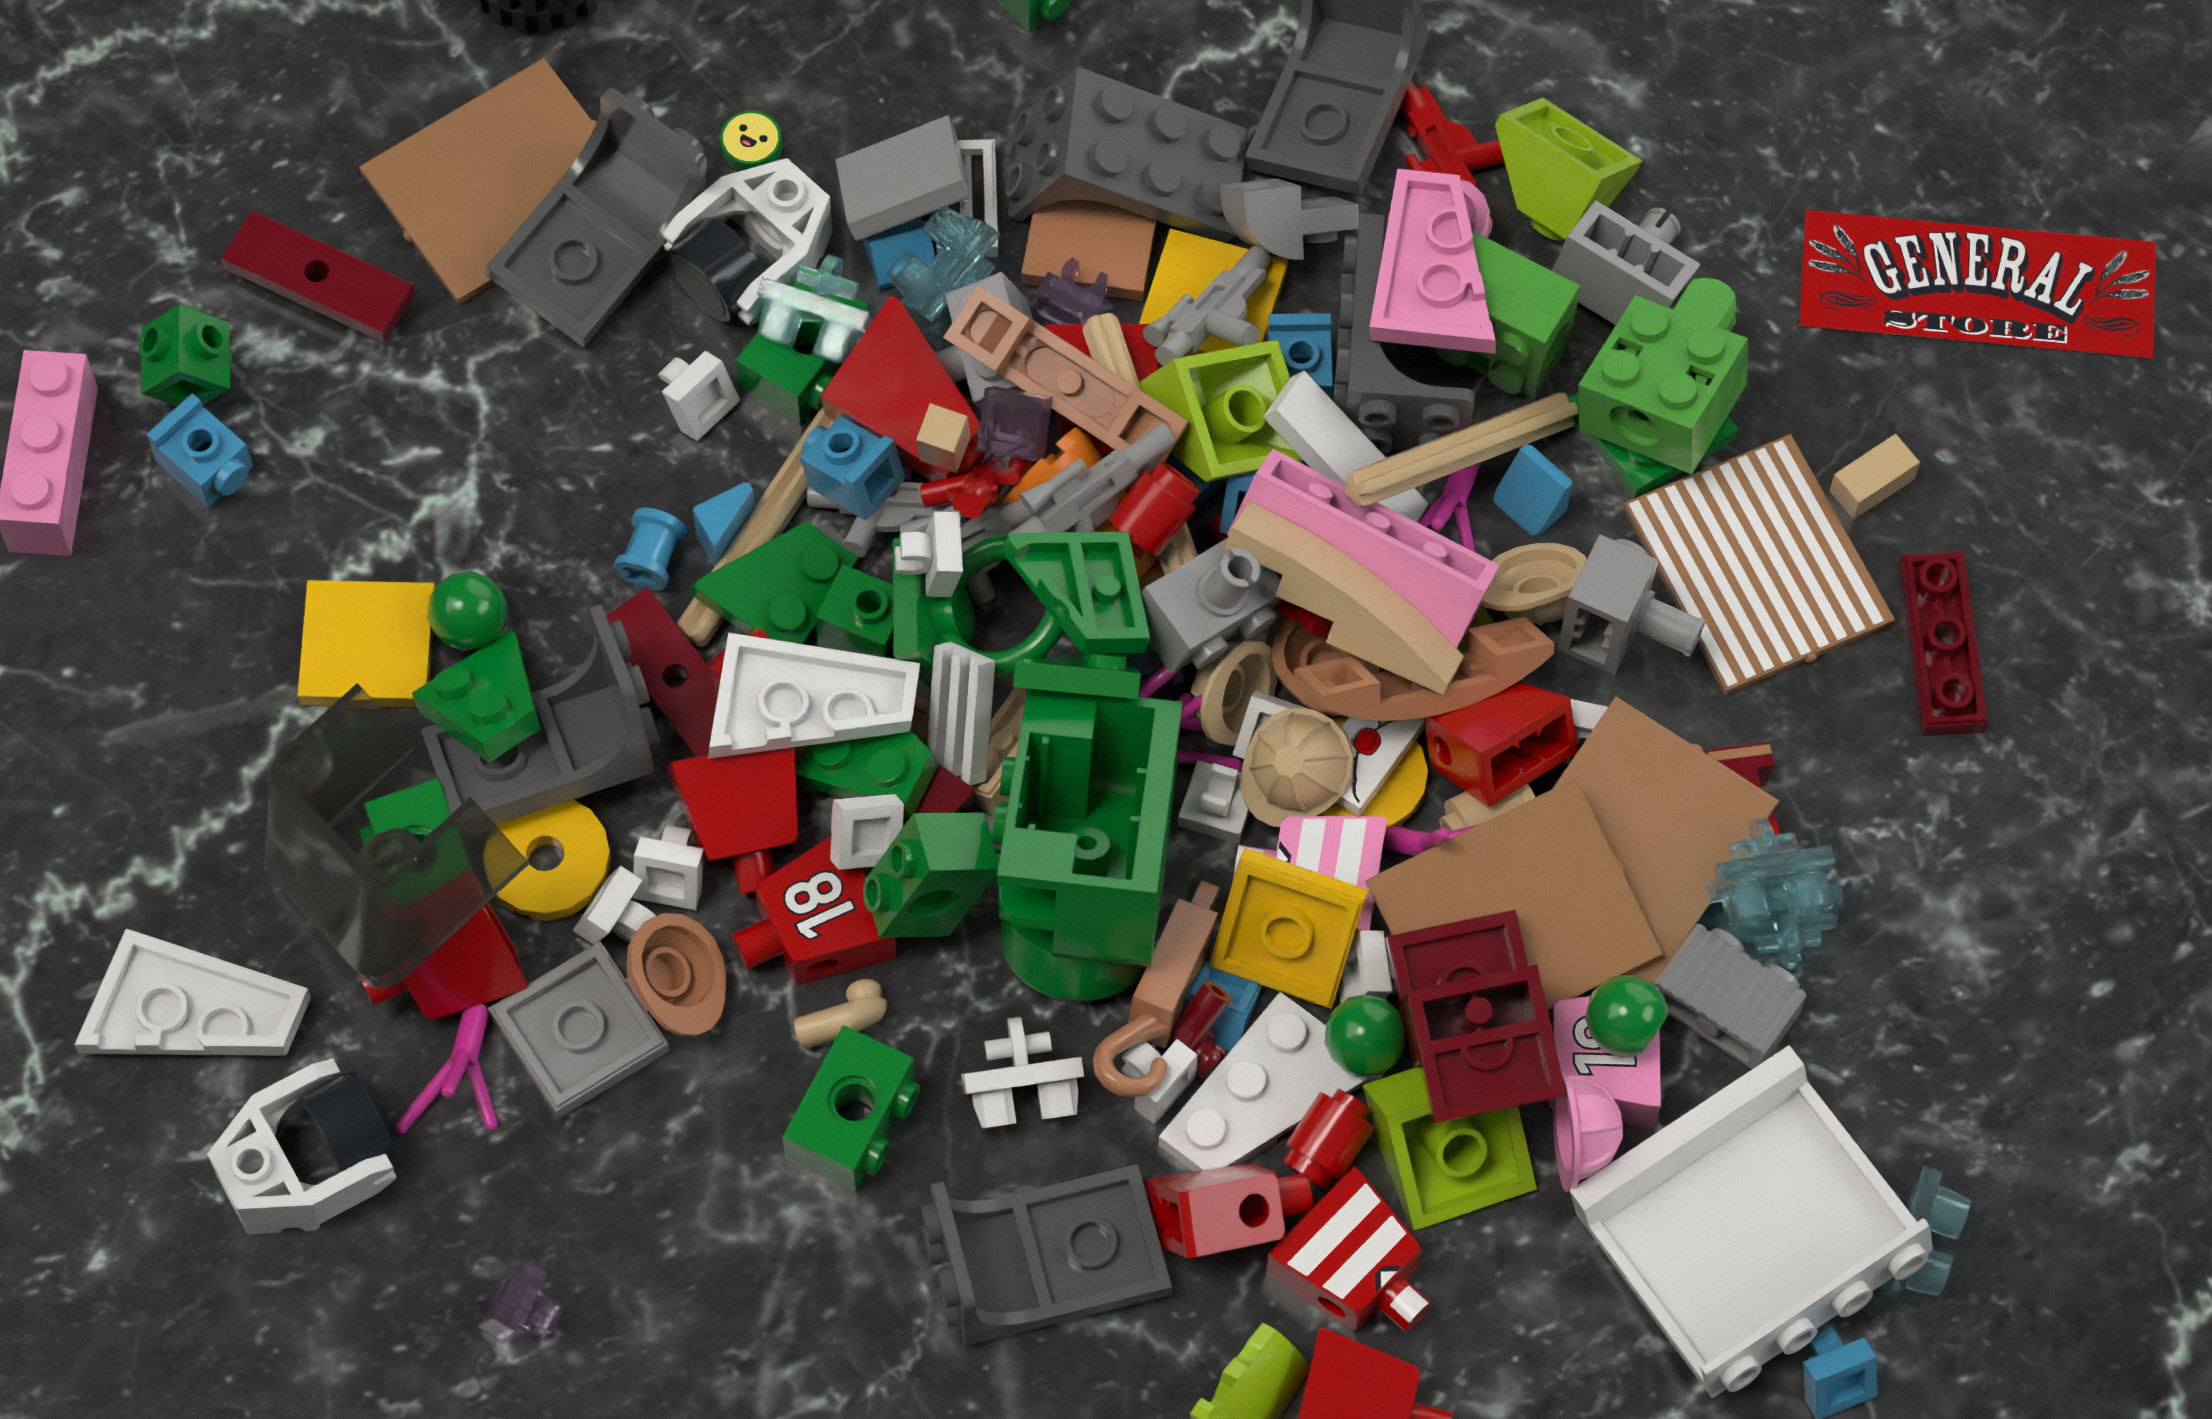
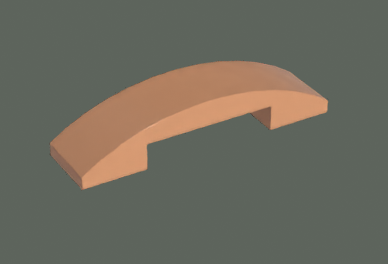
M978 284L943 337L1120 452L1160 423H1163L1170 430L1177 443L1190 423ZM1175 445L1155 459L1157 464L1159 461L1164 462Z
M1524 616L1467 629V652L1461 653L1464 656L1461 665L1444 695L1388 670L1371 674L1353 656L1295 668L1294 681L1322 708L1337 714L1375 721L1419 719L1458 710L1503 691L1526 677L1554 654V642Z

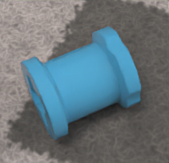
M638 508L634 511L631 518L634 531L625 554L619 555L616 558L613 568L618 577L636 587H649L650 590L655 591L663 590L669 581L666 568L675 545L684 541L687 527L675 516L654 508Z

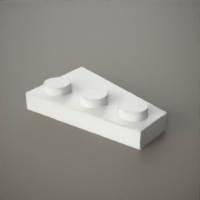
M728 633L708 759L910 732L920 663Z
M126 929L74 1045L79 1054L286 1056L311 996L308 988Z
M1279 992L1161 1133L1158 1145L1192 1171L1240 1165L1276 1144L1277 1138L1297 1127L1319 1092L1332 1097L1339 1088L1350 1094L1360 1087L1364 1089V1084L1381 1079L1383 1074L1364 1077L1346 1073L1332 1060L1324 1044L1326 1025L1286 995Z

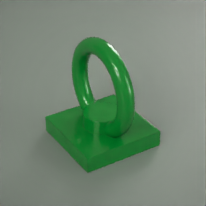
M1008 534L986 538L962 552L963 573L952 597L926 596L925 573L918 575L896 574L894 549L900 546V537L893 539L894 657L898 660L920 663L918 678L930 689L934 646L952 642L995 660L994 678L1014 674L1015 660L1046 656L1064 633V630L1046 609L1041 622L1034 632L1023 642L1010 649L998 652H985L969 645V641L972 640L975 633V614L966 584L984 567L1007 559L1003 547Z

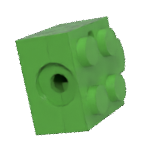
M1472 231L1473 245L1479 273H1481L1489 319L1492 322L1496 340V354L1437 347L1431 348L1434 349L1441 359L1452 365H1466L1488 376L1489 380L1500 390L1510 394L1521 393L1535 401L1570 343L1581 285Z
M1693 279L1684 288L1672 309L1635 295L1578 385L1579 430L1692 474L1747 385L1748 338L1730 332L1736 323V297L1732 289L1717 279Z

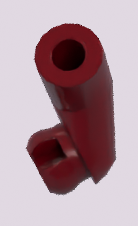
M1205 981L1177 1018L1173 1027L1174 1041L1178 1039L1197 1054L1196 1073L1201 1077H1209L1226 1057L1225 1050L1214 1043L1215 1035L1212 1026L1229 1005L1231 998L1225 990L1210 981Z

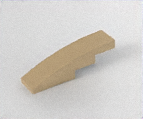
M1251 500L1248 502L1232 526L1224 549L1228 551L1234 548L1247 550L1257 558L1260 565L1282 574L1275 596L1333 621L1326 643L1437 693L1445 694L1464 656L1416 607L1368 568L1310 530Z

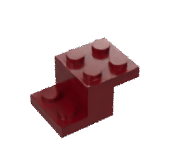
M1516 909L1386 937V945L1401 1013L1406 1027L1413 1067L1421 1066L1433 1125L1560 1099L1566 1096L1537 964L1528 966Z

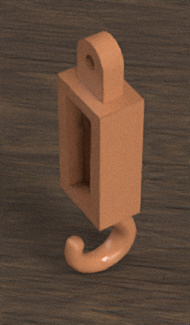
M1201 881L1191 903L1178 898L1153 952L1151 968H1146L1134 993L1128 1023L1105 1037L1096 1047L1093 1056L1095 1076L1104 1088L1114 1094L1125 1097L1146 1095L1158 1088L1166 1077L1167 1063L1163 1058H1155L1151 1062L1148 1074L1136 1078L1124 1076L1118 1072L1114 1066L1113 1059L1117 1054L1131 1046L1145 1041L1166 1048L1173 1033L1175 1021L1182 1012L1184 997L1211 950L1218 916L1214 909L1219 898L1220 887Z

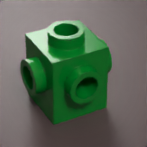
M177 305L141 327V337L139 340L141 394L178 406L193 393L204 405L230 389L232 353L230 351L229 322L204 314L202 309L195 306Z

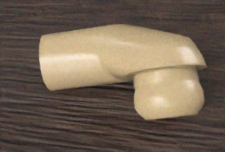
M872 979L855 981L850 984L846 991V997L849 1002L795 1018V1032L802 1048L806 1050L835 1041L843 1025L858 1032L880 1021L887 1009V1000L881 998L882 990L880 984Z

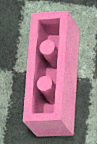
M23 351L0 488V532L8 552L71 556L98 393V387L86 354Z

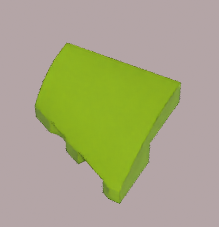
M1262 1323L1250 1337L1240 1354L1233 1358L1222 1372L1212 1401L1208 1402L1201 1398L1191 1411L1190 1417L1191 1419H1281L1310 1371L1309 1365L1303 1355L1290 1341L1274 1328Z

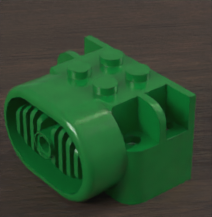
M1027 689L1016 757L1004 756L1000 795L1010 797L1009 802L1002 801L1001 804H996L992 841L993 843L1002 844L1001 849L995 848L999 865L997 875L991 881L990 887L999 888V918L1002 919L1001 947L1004 957L1012 971L1024 983L1043 994L1069 1001H1092L1107 998L1134 985L1143 976L1146 968H1151L1159 927L1166 854L1174 800L1182 702L1144 697L1128 699Z

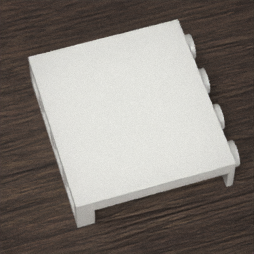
M1790 1045L1577 1185L1576 1189L1569 1190L1578 1218L1711 1398H1714L1726 1389L1734 1392L1747 1386L1759 1375L1762 1369L1761 1365L1782 1351L1784 1354H1792L1799 1351L1816 1336L1818 1327L1838 1314L1840 1317H1847L1856 1313L1870 1301L1873 1296V1290L1893 1277L1896 1280H1902L1911 1276L1926 1263L1929 1257L1928 1254L1933 1251L1930 1225L1924 1218L1918 1222L1915 1220L1807 1081L1804 1063Z

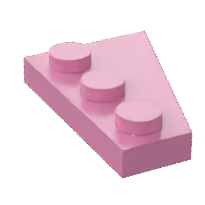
M1397 169L1370 321V340L1496 354L1495 335L1492 322L1489 319L1481 273H1479L1475 255L1473 235L1460 175Z

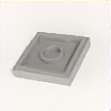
M949 115L835 159L847 225L855 241L873 236L967 199L970 196L956 130Z
M600 941L529 983V988L511 994L488 1008L491 1018L557 1119L670 1052L668 1042L648 1012L642 1008L640 1000L634 995L631 987L626 984V979Z

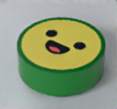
M759 111L737 113L726 121L721 130L720 142L723 158L735 171L740 172L775 162L781 156L782 140L780 128L776 121L765 113Z

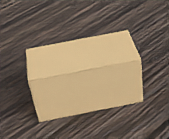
M930 403L916 439L919 459L928 464L957 473L970 440L968 416Z
M1894 434L1835 473L1829 491L1854 520L1913 481L1920 462L1897 434Z

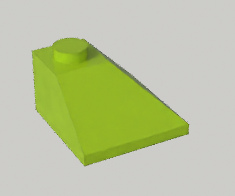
M1543 97L1500 114L1495 124L1516 207L1532 218L1531 225L1534 229L1553 240H1566L1569 233L1595 200L1609 207L1642 163V160Z
M1278 339L1176 358L1139 382L1144 393L1190 422L1170 453L1205 482L1257 472L1272 449L1300 463L1305 462L1263 418L1290 379Z
M1421 1066L1363 1085L1367 1104L1371 1109L1370 1116L1375 1128L1374 1133L1378 1147L1413 1231L1537 1190L1518 1107L1433 1125Z

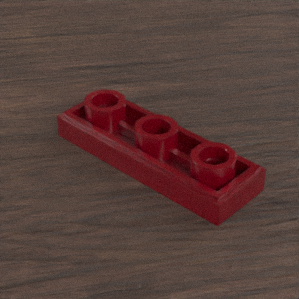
M251 210L221 257L225 270L384 343L415 295L412 283ZM317 278H325L320 282H312Z
M1964 551L1903 554L1900 557L1898 566L1921 736L1985 733L1988 720ZM1938 636L1946 637V638H1948L1952 643H1950V644L1942 643V642H1940L1936 637H1938Z
M647 587L607 614L606 617L609 623L617 620L621 621L632 653V657L623 660L625 663L631 662L632 666H639L649 698L693 757L708 755L720 682L649 587ZM683 677L687 679L680 687H669L670 682L675 678Z

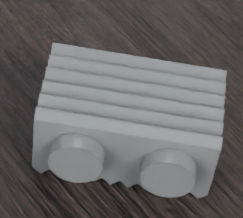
M1696 924L1654 982V985L1659 988L1660 993L1665 998L1669 1010L1668 1015L1741 1063L1754 1069L1769 1059L1778 1044L1798 1018L1807 995L1802 989H1799V982L1791 973L1775 964H1768L1766 967H1763L1758 960H1753L1747 953H1744V946L1730 933L1718 928L1708 931L1704 925Z

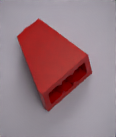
M890 295L821 394L820 398L824 414L835 421L842 416L880 439L884 435L891 438L895 442L901 463L931 482L970 473L975 465L981 464L986 454V449L981 447L984 443L981 423L901 301ZM930 403L968 416L970 440L957 473L928 464L919 459L916 439Z

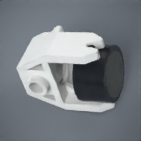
M788 158L722 176L681 210L662 233V236L667 240L664 249L667 250L669 267L687 294L713 318L721 322H728L738 314L748 326L764 320L777 308L806 269L814 272L818 260L823 257L832 235L830 196ZM727 219H733L777 261L764 271L758 258L735 231L724 224Z
M333 1058L313 1063L253 1094L207 1153L216 1176L247 1234L280 1233L287 1228L315 1231L320 1228L319 1224L376 1195L397 1179L390 1161L398 1156L374 1104L355 1072L351 1069L341 1074ZM304 1109L307 1110L324 1147L339 1171L337 1175L318 1185L299 1182L275 1138L279 1123Z

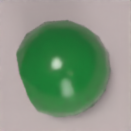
M474 571L453 573L442 580L430 594L427 619L433 633L444 644L461 651L476 650L496 640L505 628L508 604L502 589L492 579Z
M1618 975L1601 983L1592 992L1588 1001L1585 1020L1591 1037L1602 1051L1621 1058L1637 1057L1644 1051L1666 1020L1669 1010L1665 998L1653 982L1635 975Z
M1371 995L1353 996L1344 1000L1328 1016L1324 1044L1332 1060L1346 1073L1364 1077L1381 1075L1403 1056L1407 1032L1399 1011L1386 998Z

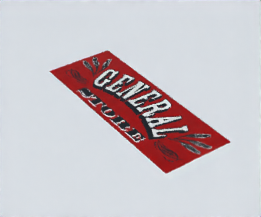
M1805 210L1799 326L2153 358L2156 242Z

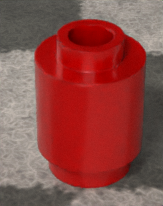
M1159 461L1152 472L1145 469L1110 515L1109 520L1116 527L1114 532H1129L1134 556L1142 559L1148 551L1159 557L1195 511L1196 506L1193 504V501L1201 491L1175 468L1163 461Z
M1339 1088L1332 1097L1319 1092L1285 1145L1290 1150L1282 1160V1163L1296 1174H1305L1311 1184L1326 1191L1333 1179L1340 1181L1374 1131L1375 1128L1365 1120L1371 1109Z

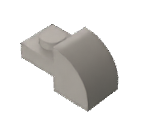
M1277 178L1220 185L1223 213L1232 231L1246 244L1252 247L1258 246L1268 253L1283 258L1303 260V242H1332L1338 240V231L1358 229L1359 205L1357 203L1334 196L1301 200V186Z

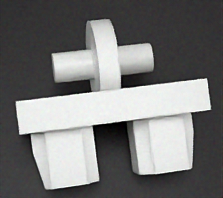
M1021 1017L1007 1019L1008 1038L984 1041L987 1061L1012 1057L1013 1067L961 1074L964 1094L971 1093L973 1107L981 1128L1016 1123L1011 1087L1036 1084L1041 1119L1076 1115L1078 1104L1077 1078L1084 1077L1081 1057L1028 1064L1027 1055L1052 1051L1049 1032L1024 1035Z

